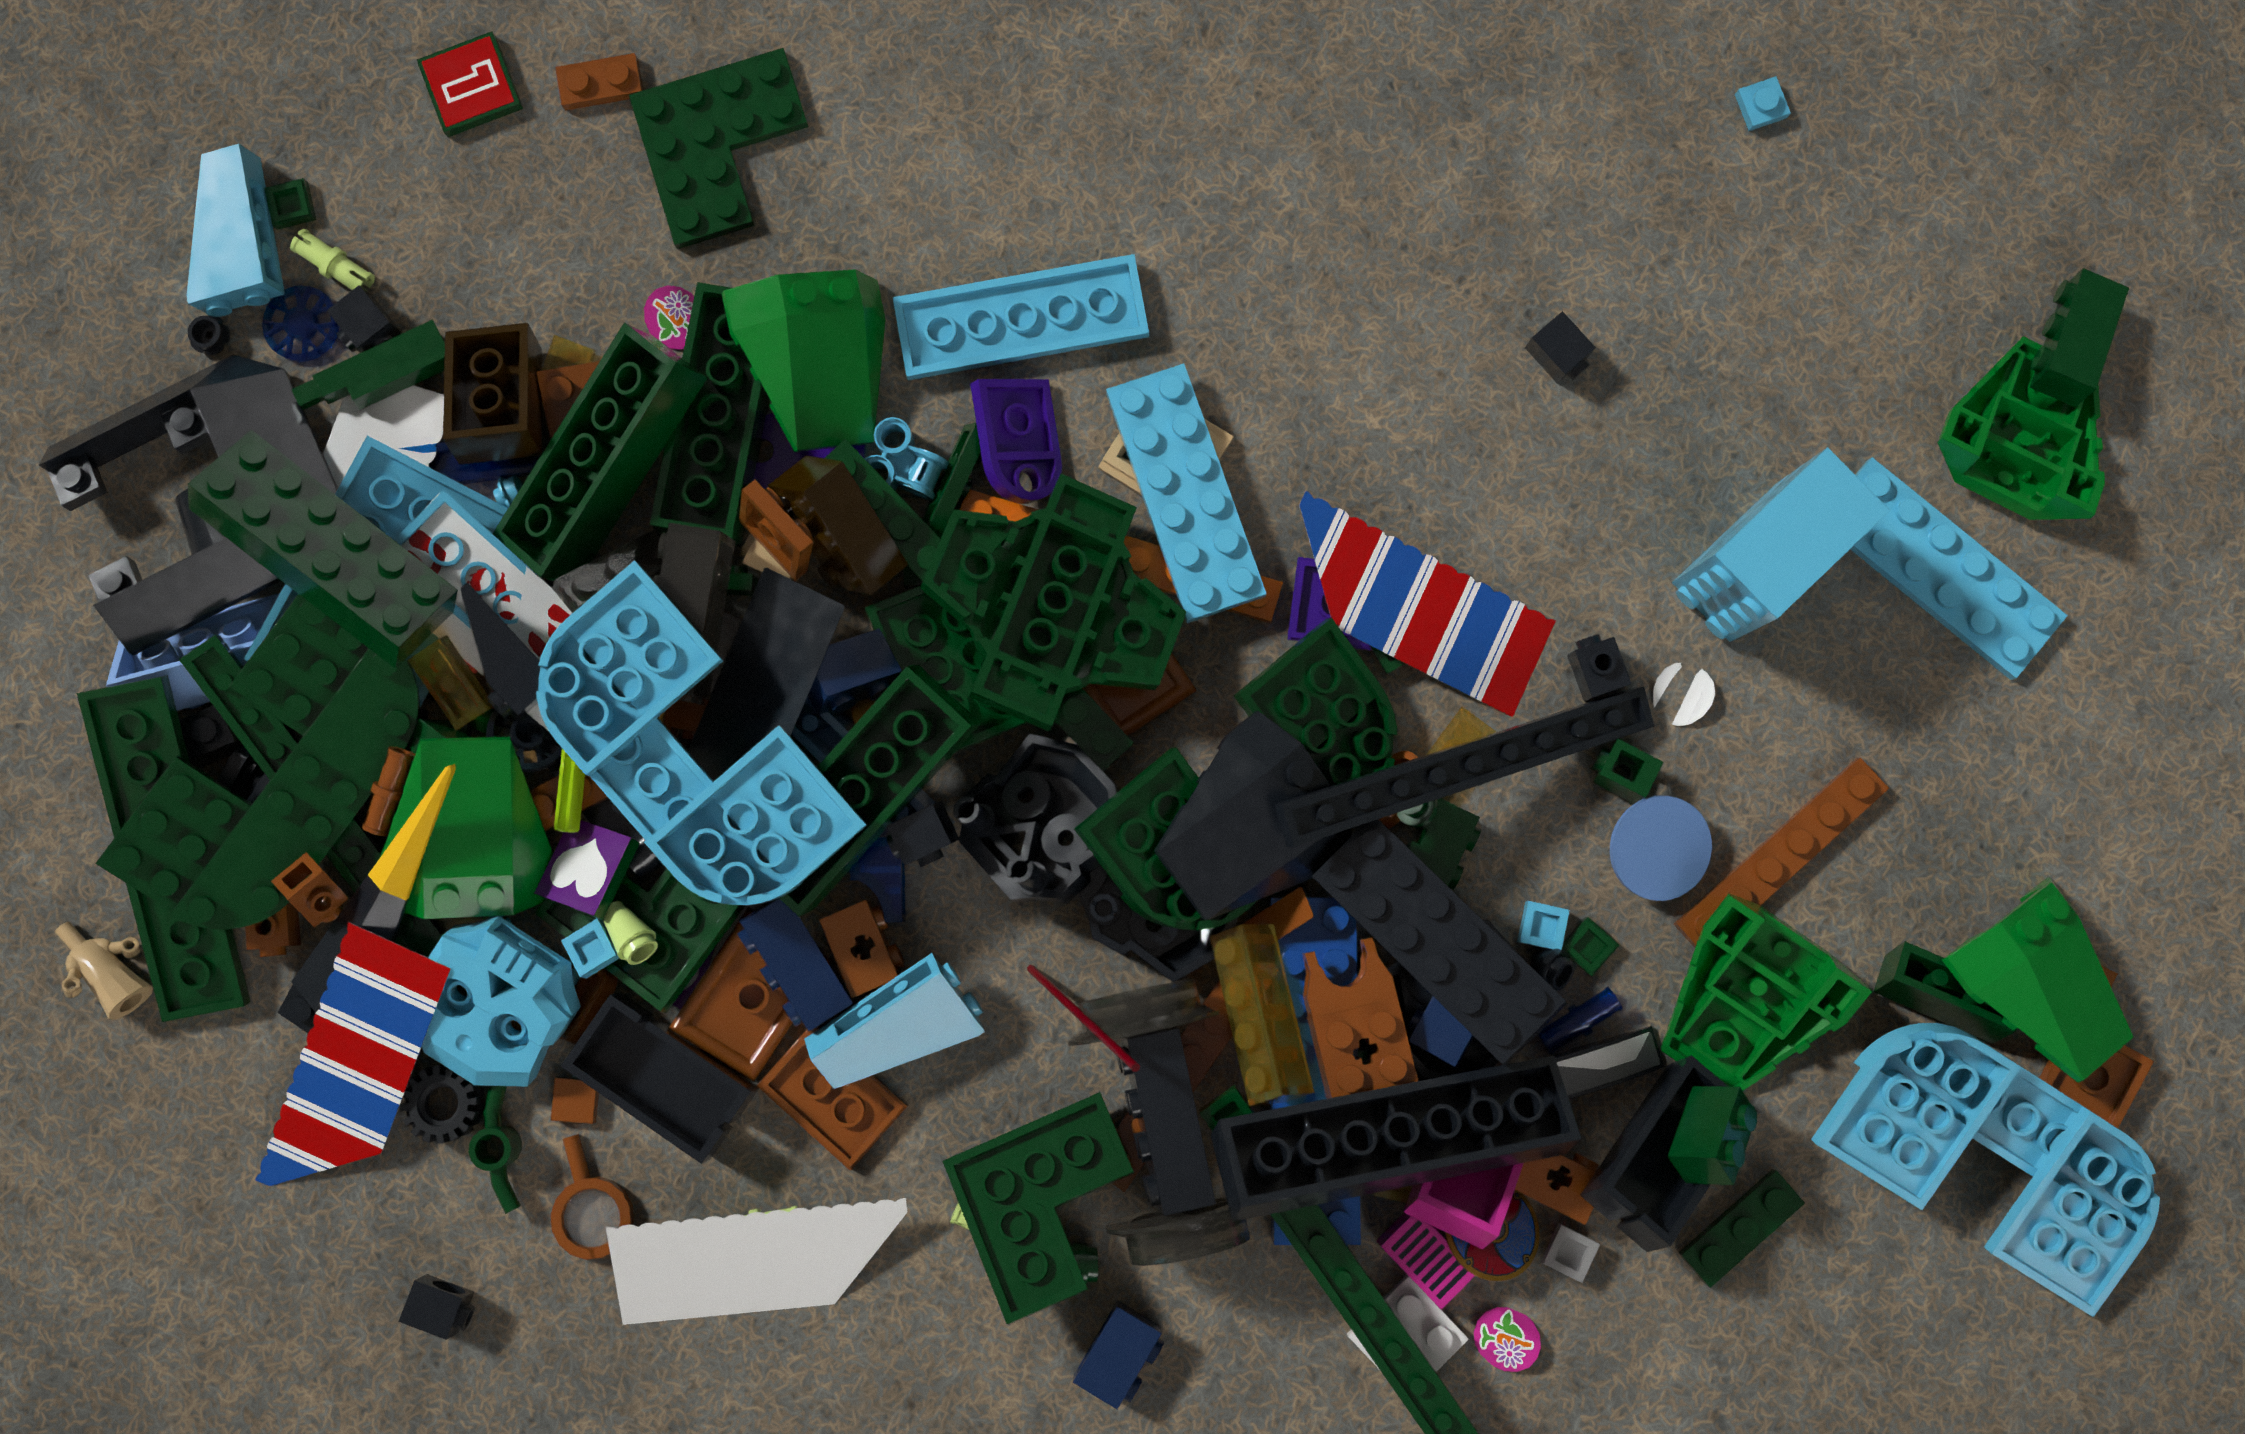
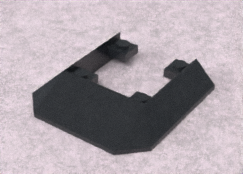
M231 355L48 447L39 463L40 467L48 471L61 506L72 511L108 493L98 467L166 433L169 434L174 449L182 455L212 441L219 457L246 433L253 430L335 494L338 489L307 415L300 408L291 391L294 385L288 372L283 368L237 355ZM206 522V527L213 541L211 546L143 580L136 562L128 556L88 575L99 601L93 606L126 650L133 656L281 580Z

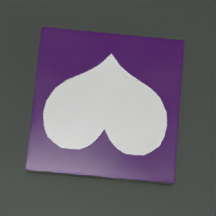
M580 820L578 832L563 833L534 894L604 920L640 842L631 837Z

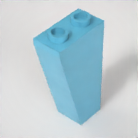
M239 143L201 154L186 296L189 305L213 317L229 315L232 313V309L246 305H265L270 302V298L285 295L275 235L264 190L266 185L261 158Z
M931 953L804 1038L810 1060L829 1084L836 1089L978 1037L985 1032L978 1017L984 1012L970 991L963 995L957 987L962 982L949 962L941 965L933 953Z

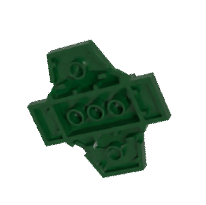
M1060 474L1046 508L1033 511L1028 517L1018 521H1009L1007 516L953 510L920 589L971 632L974 644L983 660L969 695L970 698L1049 731L1066 693L1077 691L1090 684L1146 690L1157 689L1162 680L1186 611L1147 578L1141 580L1133 572L1129 562L1132 556L1123 542L1137 507L1064 474Z

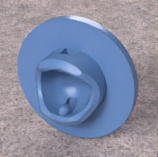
M1666 795L1647 797L1630 806L1617 821L1610 840V860L1619 881L1630 892L1654 901L1675 899L1694 888L1704 876L1712 853L1710 830L1702 814L1690 803Z

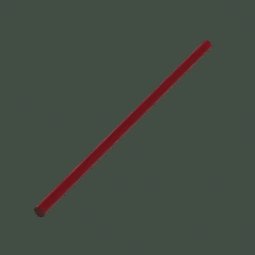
M1034 965L1027 967V971L1133 1072H1137L1140 1069V1065Z

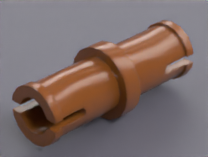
M388 747V754L379 780L372 784L371 792L374 795L365 822L362 825L364 831L378 836H388L391 823L415 753L399 747Z

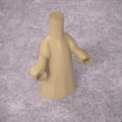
M65 922L56 929L55 933L71 950L65 963L68 975L62 982V989L66 997L74 998L82 992L80 983L82 977L102 1005L108 1019L113 1021L121 1019L137 1009L152 994L153 986L142 980L115 956V954L121 953L126 958L137 956L141 948L136 938L128 937L117 942H111V940L105 938L86 940L70 922Z

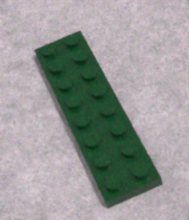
M168 675L76 693L114 838L176 756H180L190 763ZM126 883L162 1022L244 1007L251 1002L232 929H207L182 922L170 916V910Z

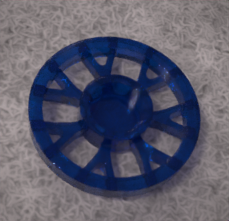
M299 285L285 289V295L274 297L264 312L262 328L265 340L273 351L285 359L296 362L314 360L325 354L337 339L336 333L340 327L331 317V322L319 324L317 317L318 314L327 312L326 310L335 303L325 293L311 286ZM295 295L297 306L289 309L285 300ZM310 295L318 296L319 300L311 310L305 307ZM275 310L286 313L283 322H272ZM326 328H330L328 334L324 331ZM284 329L288 335L277 344L273 336ZM319 331L326 338L317 347L310 339ZM294 339L302 341L301 354L292 353ZM311 346L313 350L308 352V348Z

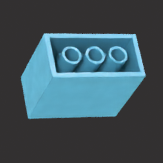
M1827 447L1777 482L1672 582L1678 588L1676 595L1688 608H1697L1707 618L1705 624L1716 637L1720 639L1726 638L1731 642L1778 619L1891 510Z

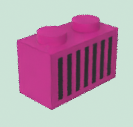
M1403 1213L1376 1241L1442 1310L1475 1276L1463 1268L1455 1259L1447 1240L1439 1233L1440 1229Z

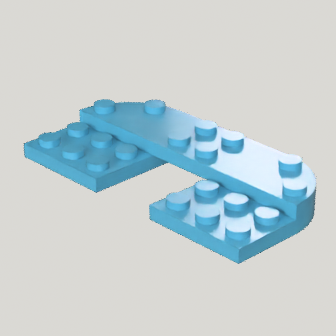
M634 560L566 618L546 643L538 664L540 666L538 691H536L537 702L543 721L556 742L582 772L593 779L646 840L644 843L687 889L710 901L730 905H753L780 898L800 886L808 876L865 828L867 824L780 725L715 781L711 779L658 717L722 663L723 659L639 563Z
M1939 1023L1912 1024L1888 1032L1870 1044L1854 1062L1860 1069L1811 1140L1819 1147L1920 1210L1924 1209L1972 1139L1995 1152L2033 1177L1987 1241L1984 1248L1997 1258L2094 1317L2145 1246L2158 1217L2160 1197L2154 1193L2152 1174H2156L2151 1160L2142 1147L2117 1127L1973 1035L1959 1028Z

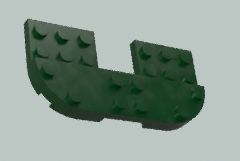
M298 594L229 685L231 689L303 736L252 804L185 759L176 756L95 864L170 910V916L193 926L207 929H236L253 925L271 917L289 903L271 881L306 852L319 865L372 794V784L379 780L388 754V747L393 746L405 749L409 743L419 718L420 696L416 674L408 657L395 669Z
M1332 618L1322 621L1234 695L1248 716L1254 711H1259L1302 743L1331 786L1394 766L1395 759L1391 758L1393 735H1398L1392 705L1380 683ZM1176 747L1166 751L1075 827L1074 830L1123 893L1121 896L1122 900L1134 912L1144 919L1164 927L1188 930L1210 929L1234 920L1257 901L1212 919L1203 920L1154 852L1180 807L1186 805L1198 785L1196 781L1199 777Z

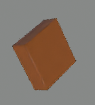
M556 1077L554 1080L550 1121L596 1123L599 1093L578 1078Z

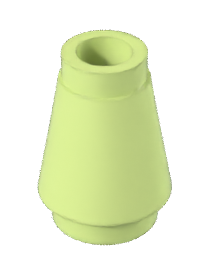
M621 901L612 902L603 921L618 957L621 960H626L630 965L644 962L657 950L656 933Z

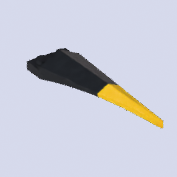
M455 764L444 768L291 981L293 985L277 1013L306 1033L314 1027V1015L321 1008L320 999L322 994L328 989L327 979L334 972V960L341 953L340 944L343 937L348 934V922L395 943L421 861L454 776Z

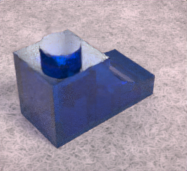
M880 837L847 873H850V881H861L873 890L882 905L885 922H906L905 865L901 858L897 859L891 852L887 837Z

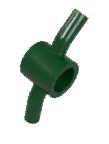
M489 1086L483 1115L485 1129L478 1131L472 1137L468 1153L476 1167L484 1171H490L492 1188L505 1214L521 1206L508 1180L507 1165L512 1164L518 1159L522 1151V1141L519 1133L514 1128L502 1125L501 1110L507 1086ZM493 1135L499 1137L505 1147L504 1154L500 1160L490 1156L487 1150V1141L491 1140Z

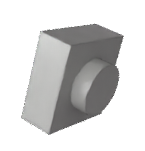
M1558 1223L1540 1262L1583 1283L1600 1244Z

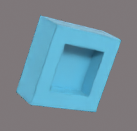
M1777 76L1740 88L1735 93L1749 131L1786 119L1791 114Z
M1525 901L1517 942L1546 949L1558 948L1562 950L1570 910Z
M600 919L593 920L561 940L581 978L587 979L619 959L604 921Z

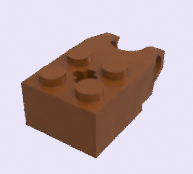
M1373 938L1360 940L1362 951L1360 958L1361 968L1353 982L1345 986L1335 985L1326 977L1324 970L1318 964L1315 952L1303 953L1306 971L1303 999L1327 1099L1418 1081L1393 977L1379 958ZM1363 1038L1365 1043L1371 1044L1372 1047L1371 1052L1368 1053L1367 1059L1364 1061L1358 1056H1353V1050L1359 1048V1040Z

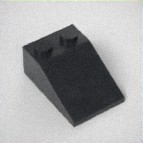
M466 583L460 588L486 684L491 692L487 696L488 702L504 719L511 714L518 721L538 704L536 691H538L540 666L538 664L540 660L478 593Z

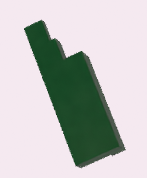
M432 319L312 375V380L291 389L302 410L324 400L329 405L348 395L351 396L358 409L362 410L443 372L445 369V342Z

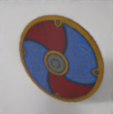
M1514 1190L1499 1236L1485 1248L1480 1249L1446 1232L1445 1236L1453 1256L1468 1272L1488 1281H1506L1519 1276L1531 1265L1539 1247L1540 1232L1538 1220L1530 1202L1521 1192Z

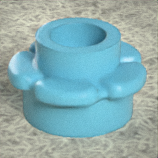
M516 475L507 479L504 477L498 478V488L493 490L497 503L509 508L523 485Z

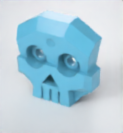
M490 916L488 919L477 923L454 925L440 938L428 957L451 969L423 1041L422 1049L425 1054L473 1085L528 1087L537 1077L549 1045H553L565 1033L581 1007L574 987L580 977L575 967L572 969L573 963L571 960H566L512 925L508 917L503 919V916ZM457 985L463 986L466 989L467 996H463L458 992ZM511 1020L517 1021L521 1025L522 1031L514 1029L511 1025Z

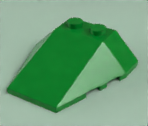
M856 269L778 274L727 289L721 293L730 335L736 346H741L752 366L749 370L755 381L760 380L772 402L769 406L794 452L836 448L844 439L852 446L866 445L874 442L886 323L877 279Z
M2023 336L1949 411L1937 443L1955 483L2029 520L2091 519L2096 513L2105 485L2104 471H2099L2098 454L2103 450L2102 438L2097 437L2096 420L2101 417L2099 384L2097 389L2076 407L2030 388L2035 372L2030 368L2031 363L2043 345Z
M511 738L420 739L380 857L444 768L455 764L456 770L430 836L404 913L422 919L515 915L543 903L545 899L534 893L554 852L548 841L539 812L534 804Z
M2048 877L2020 898L2022 903L1989 929L1966 940L1943 958L1942 961L1972 999L1979 1004L1986 1002L2004 1017L2001 1021L2012 1031L2017 1028L2036 1042L2034 1048L2079 1083L2084 1081L2133 1038V1034L2077 911L2053 880Z
M1729 893L1702 927L1661 1045V1051L1675 1061L1692 1055L1728 1087H1741L1743 1091L1776 1070V1065L1796 1052L1801 1054L1810 1048V1043L1830 1030L1835 1032L1846 1025L1872 993V990L1821 946L1760 905Z

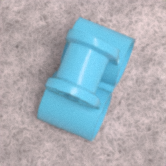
M896 417L885 418L879 422L874 432L875 443L882 455H871L866 457L865 460L874 469H885L889 472L886 482L895 491L899 486L917 497L933 501L935 497L933 492L942 469H947L949 462L933 452L916 448L913 434L905 421ZM892 432H901L905 435L903 444L897 448H888L884 445L885 438Z

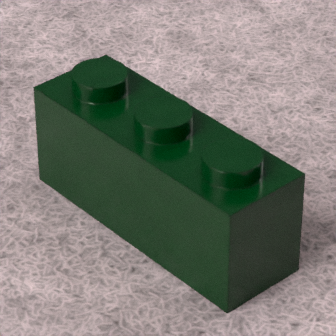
M2085 268L2080 270L2070 281L2064 280L2060 284L2053 298V303L2057 304L2055 313L2049 317L2042 330V336L2046 337L2044 345L2038 350L2031 363L2030 368L2035 372L2030 388L2074 407L2078 406L2097 389L2129 287Z
M1906 941L1884 956L1874 993L1993 1044L2016 1032L2017 1029L2012 1031L2001 1022L2004 1017L1986 1002L1979 1004L1966 993L1942 961L1943 957Z

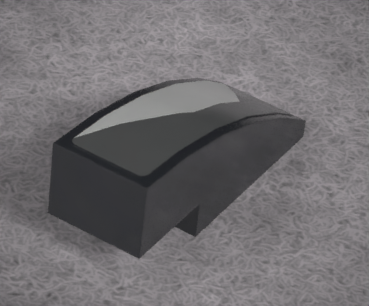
M1652 1026L1571 1048L1570 1051L1554 1055L1569 1100L1629 1081L1664 1067Z

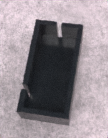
M623 993L610 994L561 1067L699 1163L703 1164L710 1160L733 1128L730 1123L739 1119L759 1088L720 1060L669 1030V1025L662 1020L649 1021L653 1014Z
M1692 1055L1667 1065L1580 1194L1582 1198L1609 1221L1621 1219L1617 1227L1646 1252L1670 1247L1711 1185L1685 1183L1668 1158L1692 1086L1728 1087Z

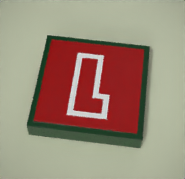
M492 31L417 59L441 127L447 137L523 109L500 45Z

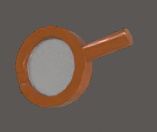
M577 1134L562 1139L574 1183L565 1187L555 1200L551 1212L552 1232L558 1244L570 1255L585 1260L603 1258L610 1254L606 1227L618 1229L623 1225H633V1204L627 1192L615 1181L600 1176H590L580 1136Z

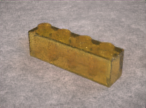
M1241 924L1210 936L1249 1106L1284 1103L1315 1093L1274 924Z

